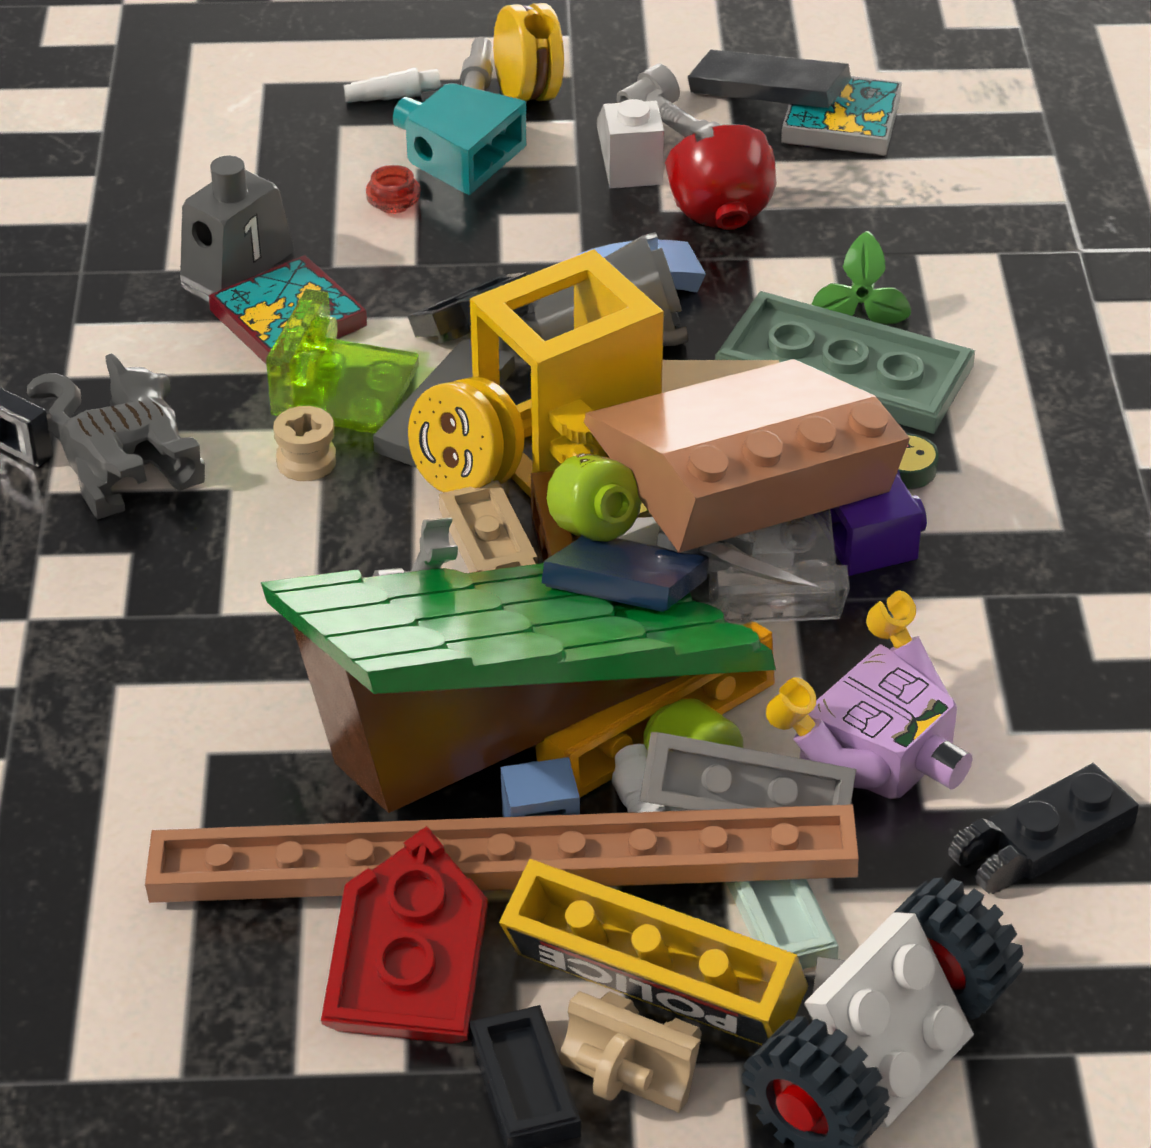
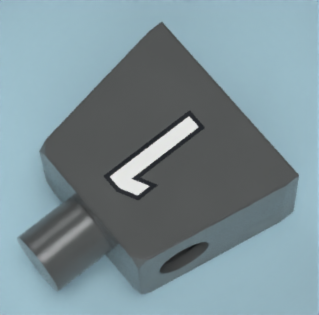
M221 156L213 160L210 164L212 182L188 197L182 206L181 282L208 296L269 270L294 252L279 189L274 183L245 170L244 161L236 156Z

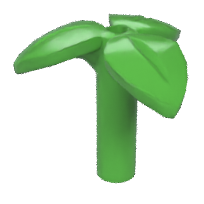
M869 231L862 233L853 242L844 260L843 268L847 276L852 280V285L830 283L820 289L812 301L814 306L851 316L855 313L858 303H864L869 319L872 322L886 325L901 322L911 315L910 304L899 290L894 287L874 288L875 282L885 271V258L880 244Z

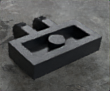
M528 272L501 275L409 315L408 319L415 337L437 336L439 343H444L467 335L471 332L470 298L529 275ZM529 304L513 311L519 317L528 314V310H530Z

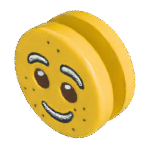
M469 377L432 386L420 395L410 414L408 441L412 458L421 475L430 485L444 493L470 486L480 488L496 480L503 484L509 480L516 472L522 459L524 428L515 403L504 389L488 379Z

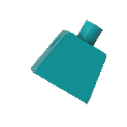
M451 83L445 84L423 103L404 97L397 103L394 109V125L406 130L407 158L410 163L468 195L472 194L527 146L526 101Z

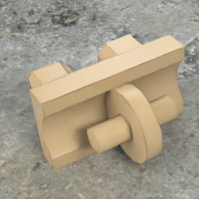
M578 991L569 1001L567 1011L569 1024L559 1055L560 1063L594 1077L593 1092L596 1096L612 1101L623 1089L679 1113L689 1099L701 1041L700 1028L677 1018L663 1025L638 1015L639 1011L634 1006L632 1000L610 991L600 999Z

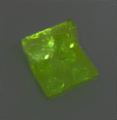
M306 288L266 358L271 415L278 416L287 409L297 406H314L328 412L334 421V426L354 429L360 432L376 433L397 411L419 367V355L414 352L336 339L337 320L335 317H330L328 292Z

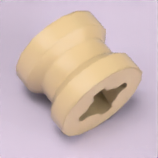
M297 406L287 409L278 415L274 421L273 431L274 439L279 446L276 451V463L280 473L296 481H313L331 473L336 466V448L332 443L334 438V421L331 415L325 410L314 406Z

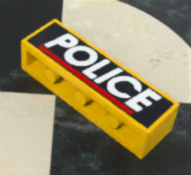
M529 859L499 921L518 955L759 1045H763L788 1019L794 1020L808 988L797 954L533 859Z

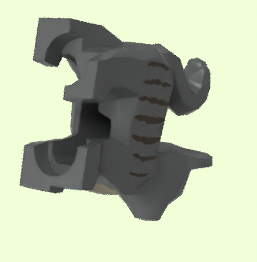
M112 353L105 356L111 379L112 399L110 400L109 407L86 410L72 417L81 404V390L68 377L57 373L40 375L34 378L27 386V394L30 398H58L47 413L48 430L61 442L66 458L78 476L81 495L97 520L125 511L124 501L120 493H113L111 488L116 482L127 476L133 477L138 484L146 482L144 465L148 463L157 467L165 475L169 483L179 491L204 483L205 462L200 457V445L193 437L181 438L179 436L175 411L165 402L166 397L171 391L168 376L163 373H153L144 367L125 368Z

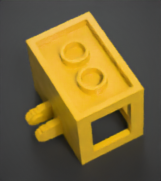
M595 249L470 298L473 377L485 378L500 386L499 336L531 366V399L516 405L523 423L524 438L532 435V460L523 452L521 462L511 477L530 498L531 473L555 471L566 459L582 453L596 454L609 458L585 425L584 418L586 413L662 393L664 311ZM574 286V330L544 341L513 311Z

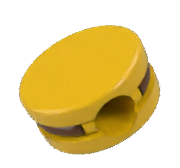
M544 3L531 4L529 6H504L497 16L493 38L495 71L503 95L523 101L535 99L536 101H549L554 99L561 88L564 74L563 37L554 10Z

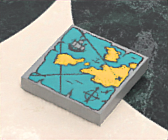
M851 76L850 82L829 108L789 104L782 126L781 142L884 156L887 154L901 98L902 82Z

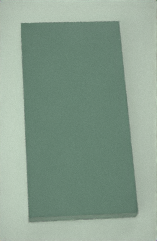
M759 291L717 352L715 360H779L780 363L795 359L875 395L898 424L934 434L974 366L975 350Z

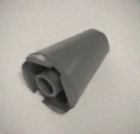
M656 232L642 235L604 257L664 311L663 347L678 346L689 342L686 326L674 328L681 325L677 312L682 311L664 251L662 248L658 249V236ZM574 286L532 302L534 312L523 316L525 323L544 341L574 330Z

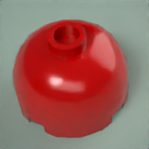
M724 124L712 127L713 137L704 138L698 142L695 133L685 137L671 149L665 165L675 203L693 222L713 228L731 230L745 225L768 206L777 184L773 149L771 145H768L766 135L761 130L746 125Z

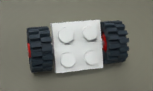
M933 878L929 883L925 881L804 1002L813 1019L811 1024H809L806 1016H797L793 1021L788 1019L746 1061L743 1066L746 1070L742 1073V1083L751 1088L745 1095L749 1104L761 1106L762 1109L756 1115L763 1125L772 1122L778 1129L773 1136L782 1144L790 1139L795 1143L794 1148H860L878 1127L888 1128L974 1035L965 1015L972 1020L985 1013L1022 972L1024 964L1019 962L1024 956L1022 945L1011 943L1018 934L1012 924L1003 926L1000 924L998 919L1004 913L996 904L988 910L981 904L985 896L984 894L973 888L966 895L964 894L963 882L954 879L947 885L943 878Z

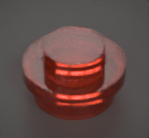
M386 165L376 169L371 174L370 181L366 186V199L368 203L385 213H401L416 204L420 198V185L414 179L413 172L407 167L400 165Z

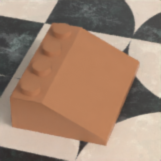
M795 359L588 412L584 418L585 425L609 458L619 461L632 470L637 484L639 499L679 553L890 492L910 440L909 436L875 395Z

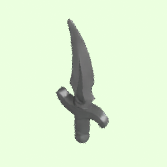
M659 526L656 545L678 552ZM732 537L680 552L688 555L705 556L763 579L785 584L817 586L752 557L754 543L738 537Z

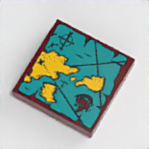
M306 255L209 295L210 311L269 368L367 326L366 309Z

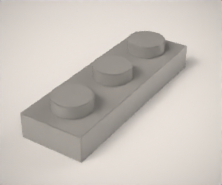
M651 732L639 801L685 810L851 805L856 769L665 733Z

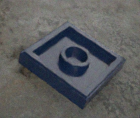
M580 537L544 561L542 584H546V587L665 612L707 579L709 558L696 554L688 555L662 547L619 538L602 542Z

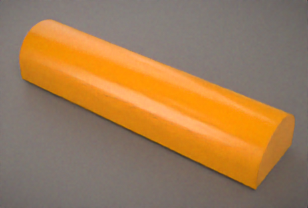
M752 621L742 625L757 633L760 643L770 648L773 653L771 631ZM774 670L681 676L544 738V741L536 744L537 761L569 757L579 797H582L612 779L616 766L615 755L620 749L633 744L644 745L646 724L651 716L661 707L681 699L695 698L722 715L774 685Z

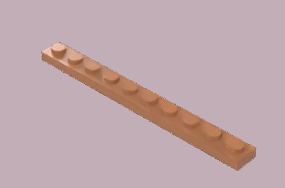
M853 804L151 830L145 888L149 903L343 896L344 886L347 882L368 867L373 870L404 847L403 842L426 826L442 843L445 852L465 876L471 878L480 891L515 890L529 859L605 886L858 877L859 858Z

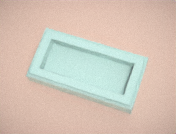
M807 879L726 882L751 938L797 954L802 969L816 966L818 957L838 958V943Z

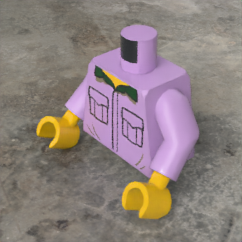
M899 590L887 599L888 610L894 618L888 614L885 605L879 601L869 610L866 620L868 629L873 635L881 639H890L894 647L888 649L881 644L877 646L818 700H816L815 692L808 682L802 678L793 677L779 688V694L768 702L766 707V718L771 725L782 730L793 727L797 732L794 736V741L800 747V759L855 768L856 775L853 788L867 789L889 799L901 798L924 775L929 776L949 789H955L965 779L972 764V755L953 744L957 706L935 670L919 636L911 638L906 628L915 619L916 605L906 592Z

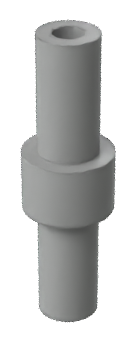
M478 37L472 42L470 56L464 60L460 81L463 86L483 91L489 87L493 72V66L490 62L492 43L489 39Z

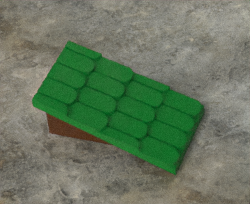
M544 563L472 573H463L448 568H435L366 578L362 577L359 570H350L260 582L266 602L293 626L335 764L388 813L544 741V738L585 718L681 676L776 670L772 650L760 643L758 634L752 629L739 624L729 623L725 620L724 614L720 609L709 604L694 601L691 592L665 612L546 587V584H542Z

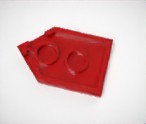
M426 826L403 842L404 847L373 870L368 867L345 884L321 1016L322 1025L339 1032L453 1044L468 1040L469 1021L472 1014L488 899L471 878L465 876L445 852L442 843Z

